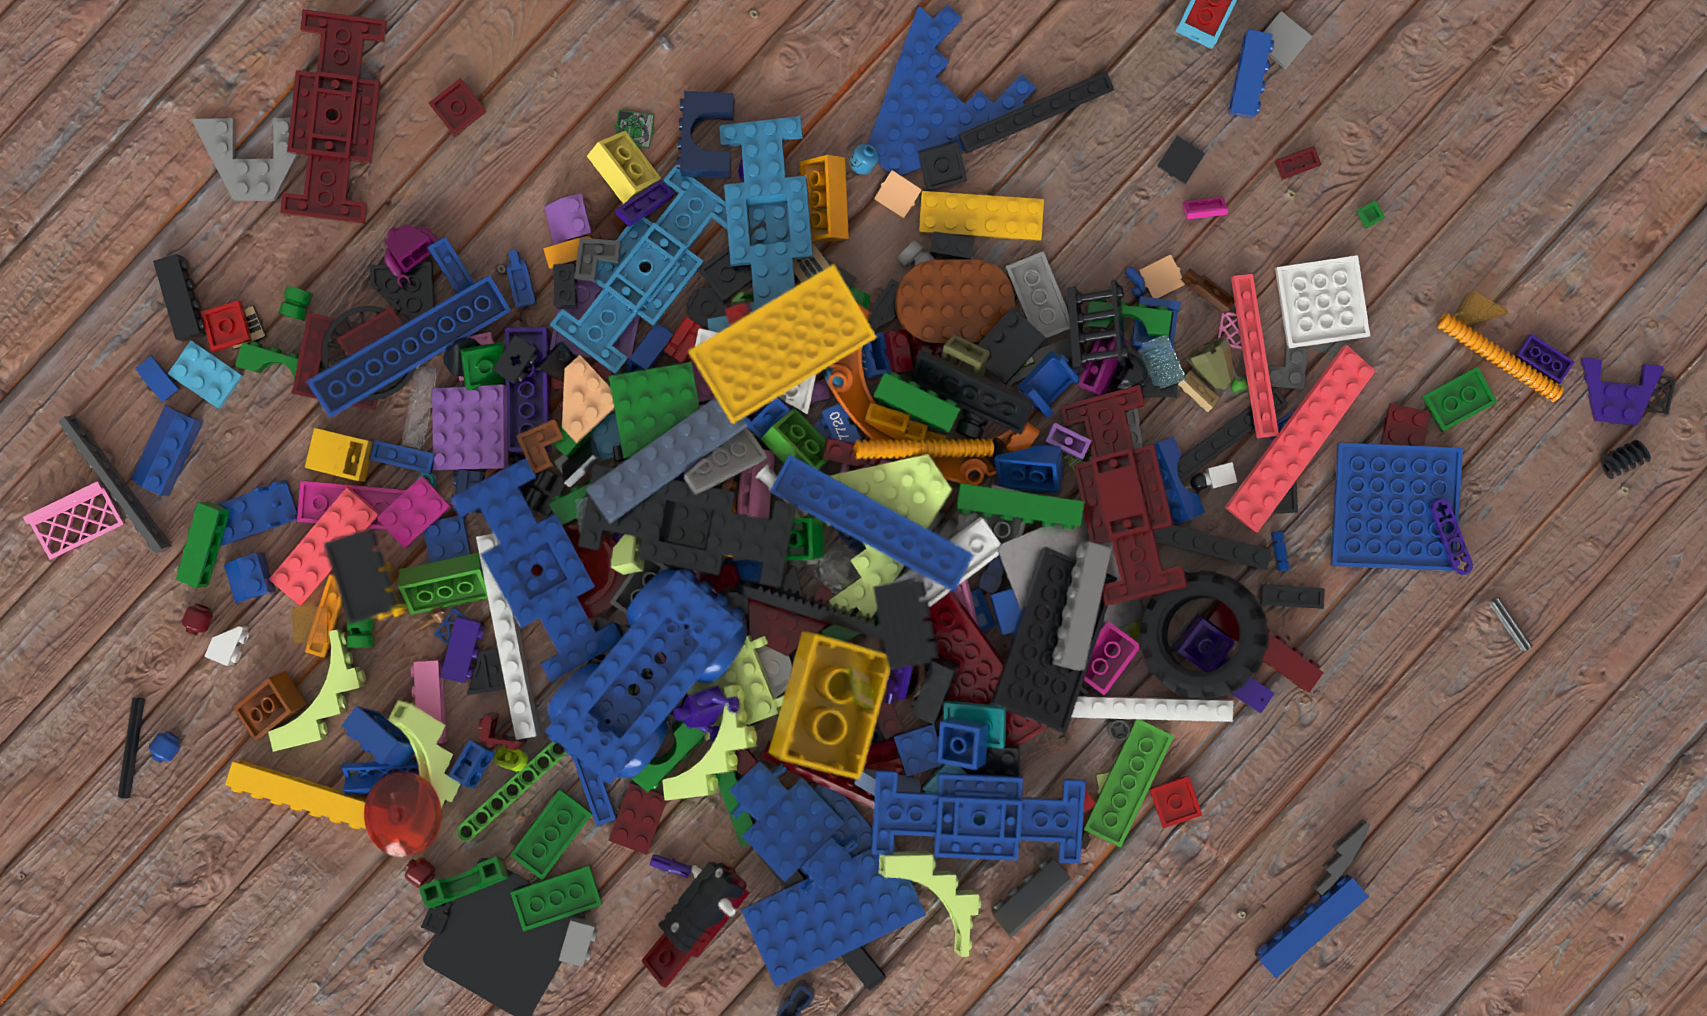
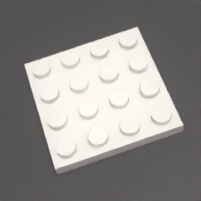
M1358 255L1275 268L1288 349L1370 337Z

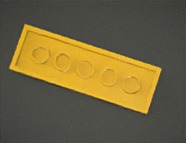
M922 191L919 233L933 234L935 231L958 236L1041 241L1044 199Z

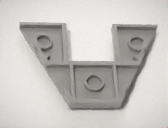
M233 118L192 119L200 138L234 201L277 200L280 189L285 184L292 165H295L299 154L287 152L291 118H273V159H235V120Z

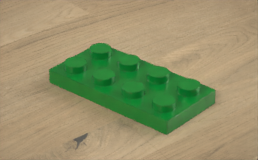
M559 789L510 856L543 880L592 816V812L564 790Z
M590 865L510 892L523 932L603 904Z

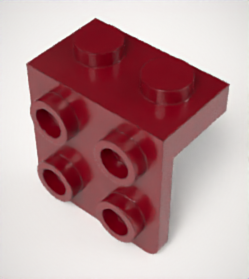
M490 712L484 715L483 718H480L478 731H481L479 741H485V745L497 746V744L506 745V749L518 750V748L527 743L526 738L516 740L514 736L496 734L499 713Z

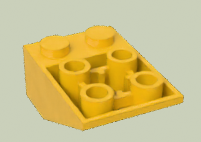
M314 428L305 468L365 482L374 442Z

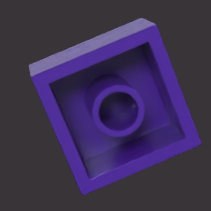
M1197 614L1173 647L1203 671L1210 672L1216 669L1235 642Z

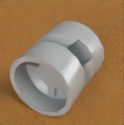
M917 240L910 243L897 258L904 266H909L910 269L919 263L936 260L929 252H923L924 247Z

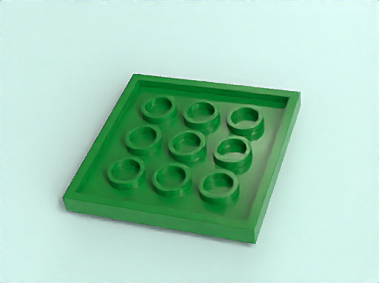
M691 362L609 376L623 458L632 457L700 409Z

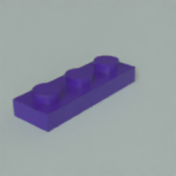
M660 179L616 208L615 214L630 227L672 199L674 192Z

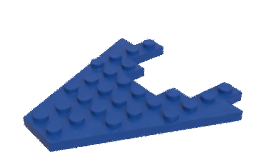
M948 4L934 19L920 6L917 8L869 139L868 145L873 146L879 155L877 164L888 174L893 170L903 177L921 169L917 152L919 150L957 140L960 151H963L964 149L958 134L1026 106L1024 102L1036 90V87L1021 74L995 103L978 90L964 104L936 77L949 64V61L935 48L962 21V17Z

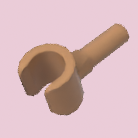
M440 606L431 610L430 614L432 617L420 626L421 630H424L435 621L437 623L443 621L444 612Z

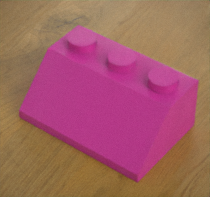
M1107 621L1099 632L1084 681L1106 696L1139 652V643Z

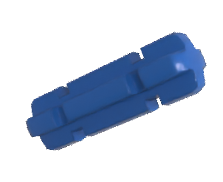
M1272 532L1271 537L1275 543L1273 547L1276 560H1278V570H1289L1290 565L1286 559L1288 555L1285 542H1283V532Z

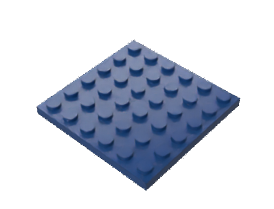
M1337 443L1330 565L1453 571L1429 507L1435 499L1447 500L1459 524L1463 448ZM1438 503L1439 507L1436 508V511L1442 513V518H1449V515L1445 516L1442 512L1445 505ZM1449 521L1445 522L1442 526L1445 533L1451 532L1453 528L1452 523ZM1456 540L1450 544L1452 552H1457Z

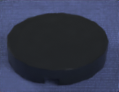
M704 287L694 291L687 303V311L691 320L703 328H709L707 319L726 316L725 309L728 308L727 301L723 303L711 287Z
M459 338L454 341V344L446 348L443 355L444 364L453 375L464 376L461 349L481 346L474 338Z

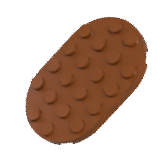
M930 260L913 266L900 280L895 294V309L901 325L913 337L928 343H946L953 335L969 342H981L1006 312L1015 306L1013 287L1006 274L996 265L984 260Z

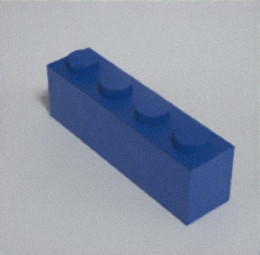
M1250 29L1244 33L1228 114L1246 118H1253L1256 114H1259L1261 108L1259 96L1260 93L1263 94L1266 84L1263 81L1264 73L1268 72L1270 61L1267 58L1269 52L1271 53L1274 47V40H1271L1273 34Z

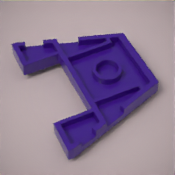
M1581 358V366H1583L1585 372L1584 379L1589 390L1588 397L1593 420L1596 422L1638 425L1664 366L1642 365L1641 385L1600 381L1602 360Z

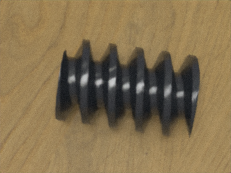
M1633 440L1623 447H1618L1616 451L1612 450L1608 454H1603L1601 456V466L1605 475L1609 479H1614L1613 472L1617 476L1622 474L1621 469L1627 473L1629 467L1631 469L1636 468V463L1642 466L1644 464L1643 459L1646 462H1650L1651 455L1642 442Z

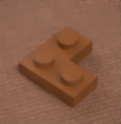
M556 419L517 435L520 446L534 474L553 466L545 447L564 439Z

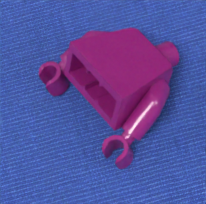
M405 224L400 229L392 227L387 232L388 238L385 239V244L387 245L385 249V263L392 274L397 276V283L401 289H404L401 285L402 280H407L411 285L410 279L403 275L402 271L406 273L431 254L427 247L439 240L428 228L412 227Z

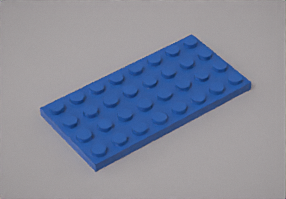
M893 843V852H897V849ZM872 848L852 857V860L860 868L831 897H828L822 889L817 887L807 896L802 891V888L810 882L808 877L742 908V914L775 987L926 916L911 880L882 876L879 873V854H872Z

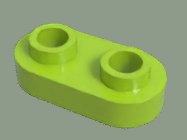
M506 745L497 749L494 755V762L497 765L513 771H520L527 765L528 756L520 749H506Z

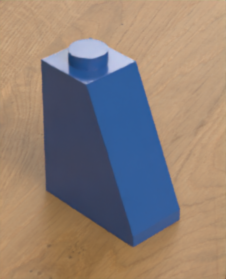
M656 324L629 358L626 373L655 368L665 353L663 351L674 334L667 327Z

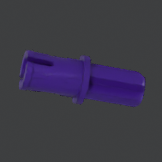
M653 854L650 861L652 867L667 871V874L673 873L687 879L692 867L691 865L674 861L675 858L671 860Z

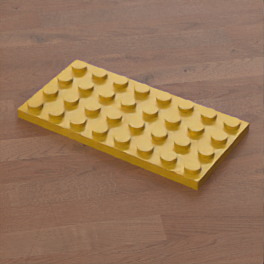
M833 264L690 349L688 352L733 424L877 337Z

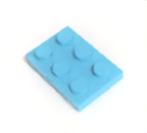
M192 340L168 372V375L218 409L222 408L244 376Z

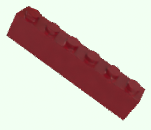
M1218 600L1205 620L1239 644L1240 628L1238 620L1232 609L1226 603ZM1269 634L1268 649H1266L1263 662L1302 690L1310 693L1324 673L1319 670L1320 665L1311 659L1309 661L1302 657L1304 654L1295 647L1292 649L1285 645L1287 641L1276 635V637H1273Z

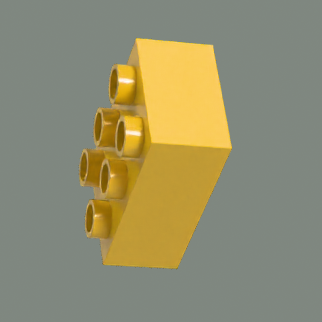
M802 631L769 753L782 760L860 780L890 672L886 654ZM853 668L867 675L869 683L860 678L858 681V677L855 681ZM856 687L860 694L873 700L874 708L858 700Z

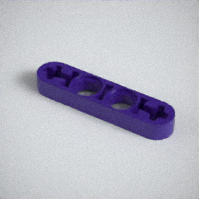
M1435 499L1431 502L1429 508L1451 568L1456 574L1467 575L1471 572L1473 564L1452 507L1445 499ZM1438 503L1445 505L1442 512L1445 516L1449 515V518H1442V513L1436 511V508L1439 507ZM1447 521L1453 525L1449 533H1445L1442 528L1443 524ZM1456 540L1459 542L1460 548L1457 552H1452L1450 544ZM1453 556H1459L1460 560L1466 563L1464 570L1458 568L1460 565L1459 558H1453Z

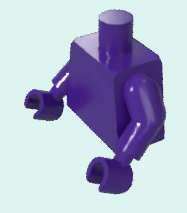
M714 686L689 695L682 707L675 709L674 715L678 721L683 720L689 729L697 728L704 733H710V740L714 742L718 736L720 726L710 727V725L715 724L726 704H728L729 712L737 713L738 708H740V700L736 696L726 698L727 695L722 693L719 686Z

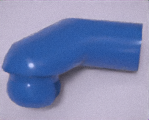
M1131 266L1126 270L1125 274L1135 285L1131 289V293L1134 297L1139 298L1146 291L1144 278Z

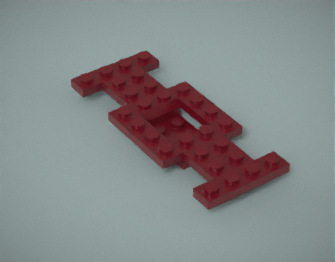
M1140 385L1060 406L1065 427L1085 422L1088 439L1091 440L1090 448L1093 458H1091V461L1074 465L1081 501H1084L1083 510L1090 541L1095 544L1112 541L1120 581L1103 585L1102 594L1105 606L1188 587L1183 566L1162 570L1154 531L1174 525L1155 445L1134 449L1126 411L1146 406ZM1137 470H1138V472H1139V477H1140V481H1141L1142 490H1143V494H1144V498H1145V503H1146L1147 509H1145V504H1144V500H1143V496H1142V491H1141V487H1140V483H1139V478H1138Z

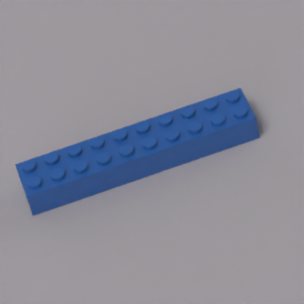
M488 275L306 382L329 418L445 351L449 345L451 346L455 343V340L468 337L511 312V309L491 276Z

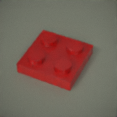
M237 300L201 312L211 351L216 352L252 341L242 301Z
M1188 775L1149 788L1163 829L1202 816Z

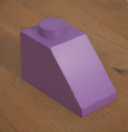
M1053 423L1042 443L1048 446H1060L1062 453L1083 459L1091 440Z

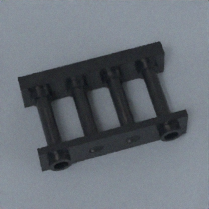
M1111 280L1112 289L1086 294H1082L1075 286L1067 288L1073 368L1078 372L1086 371V364L1088 362L1118 357V361L1122 365H1127L1126 358H1129L1128 346H1125L1121 298H1124V290L1116 280ZM1113 298V309L1086 314L1081 312V305L1084 302ZM1114 318L1115 329L1087 334L1083 332V324L1085 322ZM1116 337L1117 349L1088 354L1085 352L1084 344H1087L1089 341Z

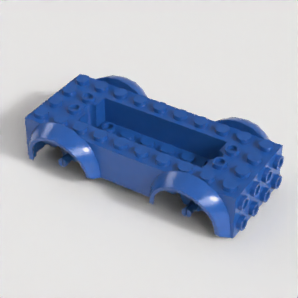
M683 567L669 568L650 580L637 594L626 612L630 626L628 632L601 664L590 663L574 673L559 688L547 707L551 723L545 730L548 733V738L564 746V751L570 756L575 755L581 760L580 764L588 770L592 769L596 773V777L603 783L611 784L615 778H633L640 773L654 757L665 739L668 730L665 719L695 682L709 684L717 680L729 668L745 643L747 637L745 613L738 607H731L728 604L729 600L722 594L717 595L712 591L713 587L705 580L701 582L696 578L697 574L692 569H685ZM663 652L667 658L666 662L658 664L654 659L655 654ZM650 668L653 671V677L650 679L644 678L642 670ZM631 684H637L640 687L638 695L634 696L629 693L628 687Z

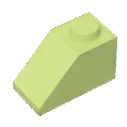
M625 534L613 548L611 567L623 575L643 571L645 560L638 558L642 538Z

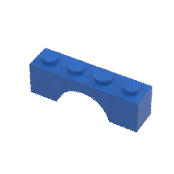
M1174 436L1154 444L1170 512L1175 525L1205 513L1198 494L1188 491L1178 477L1177 463L1181 453Z

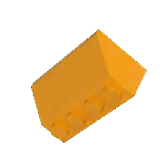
M824 155L800 161V176H806L812 243L837 242L849 239L845 157Z

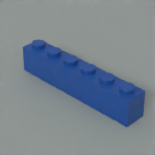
M1347 874L1346 876L1339 877L1335 882L1336 885L1330 890L1328 889L1323 895L1320 894L1319 900L1307 905L1303 914L1291 919L1286 929L1278 931L1270 943H1265L1258 949V953L1255 956L1275 978L1281 975L1369 897L1351 876Z

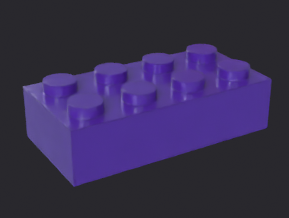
M1533 334L1526 336L1515 353V358H1520L1521 362L1525 361L1526 365H1531L1532 369H1537V372H1542L1543 376H1548V379H1553V383L1557 382L1558 384L1562 383L1575 362Z

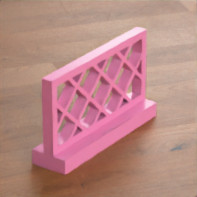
M100 481L23 517L26 524L30 523L50 560L125 524L106 486ZM103 494L106 500L104 508L94 505L96 496ZM79 504L89 506L86 517L75 513ZM92 508L103 511L100 521L90 518ZM60 513L70 515L67 525L57 522ZM106 513L113 514L118 523L114 525L104 523ZM74 517L84 520L82 530L71 527ZM88 521L99 525L95 534L85 531ZM41 522L52 524L49 534L41 532L37 524ZM55 526L66 529L63 539L53 536ZM70 530L80 533L78 542L74 543L67 540ZM51 539L62 542L58 552L53 553L49 546Z

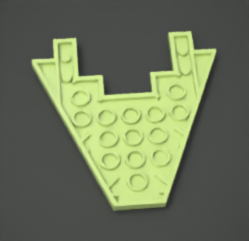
M930 455L830 475V477L926 529L930 527L953 490ZM796 512L795 518L801 517V516ZM807 513L804 517H808L811 514ZM864 543L867 549L851 559V562L862 578L829 601L832 606L838 604L839 609L846 606L847 611L851 608H858L859 611H862L863 616L869 613L870 618L873 619L878 611L873 587L893 583L898 579L905 565Z

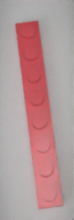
M1253 274L1236 275L1231 277L1256 438L1274 437L1279 432Z

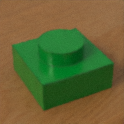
M1376 200L1356 211L1365 229L1386 218Z

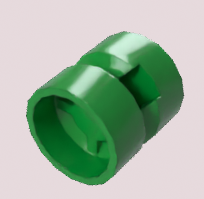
M286 286L284 292L286 301L281 302L278 313L305 321L308 312L305 306L310 304L313 294Z
M374 618L350 625L347 620V630L350 631V634L347 635V647L375 646L374 635L371 633L374 629Z

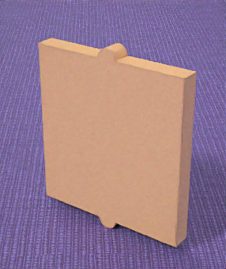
M892 170L885 182L881 183L882 187L874 199L902 218H905L910 208L915 205V200L922 189Z
M1171 254L1139 270L1140 275L1144 278L1145 288L1148 289L1152 298H1160L1185 285L1181 281L1180 267H1177Z

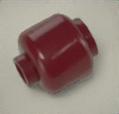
M197 603L194 606H188L181 621L182 625L186 627L185 631L193 635H198V632H207L213 619V615L210 612L211 609Z
M423 857L417 860L412 858L405 866L407 870L405 878L416 888L430 883L436 876L434 874L435 867Z

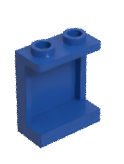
M1140 296L1137 298V304H1146L1151 309H1156V306L1168 307V311H1172L1169 338L1148 336L1145 326L1139 320L1134 319L1131 347L1136 348L1137 352L1147 353L1148 350H1156V354L1168 355L1169 352H1173L1175 349L1173 344L1177 314L1180 310L1181 302Z
M1052 351L1017 386L1026 397L1033 399L1032 405L1047 418L1054 413L1049 407L1072 382L1078 384L1080 380L1077 377L1079 373L1072 366L1069 367L1067 365L1069 363L1068 359L1062 354L1056 355Z

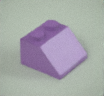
M581 193L560 198L545 206L554 245L593 233L585 197Z

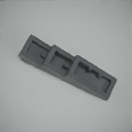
M1360 820L1332 845L1337 853L1322 865L1326 873L1311 885L1319 894L1323 895L1352 862L1370 827V824L1365 820Z

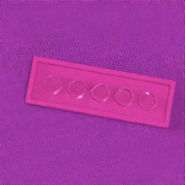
M301 481L297 522L317 523L347 487H350L380 514L406 490ZM377 518L369 526V528L387 530Z

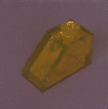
M1470 291L1464 296L1455 315L1460 317L1459 320L1470 325L1504 316L1509 311L1477 292Z

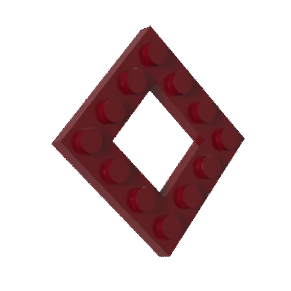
M308 312L291 394L317 399L306 381L318 375L322 340L327 328L336 318ZM343 320L337 325L336 329L346 334L350 331L351 327L346 320ZM351 322L354 327L361 325L360 323ZM333 331L330 339L336 340L341 335ZM361 399L351 406L375 411L378 399Z

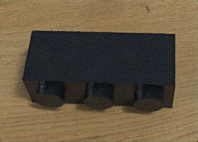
M939 655L931 660L930 663H927L924 685L919 696L914 698L911 705L914 708L913 716L932 725L940 719L944 702L948 698L960 666L959 664Z

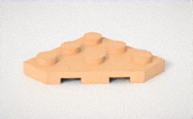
M581 355L565 368L562 428L576 443L615 409L611 387Z

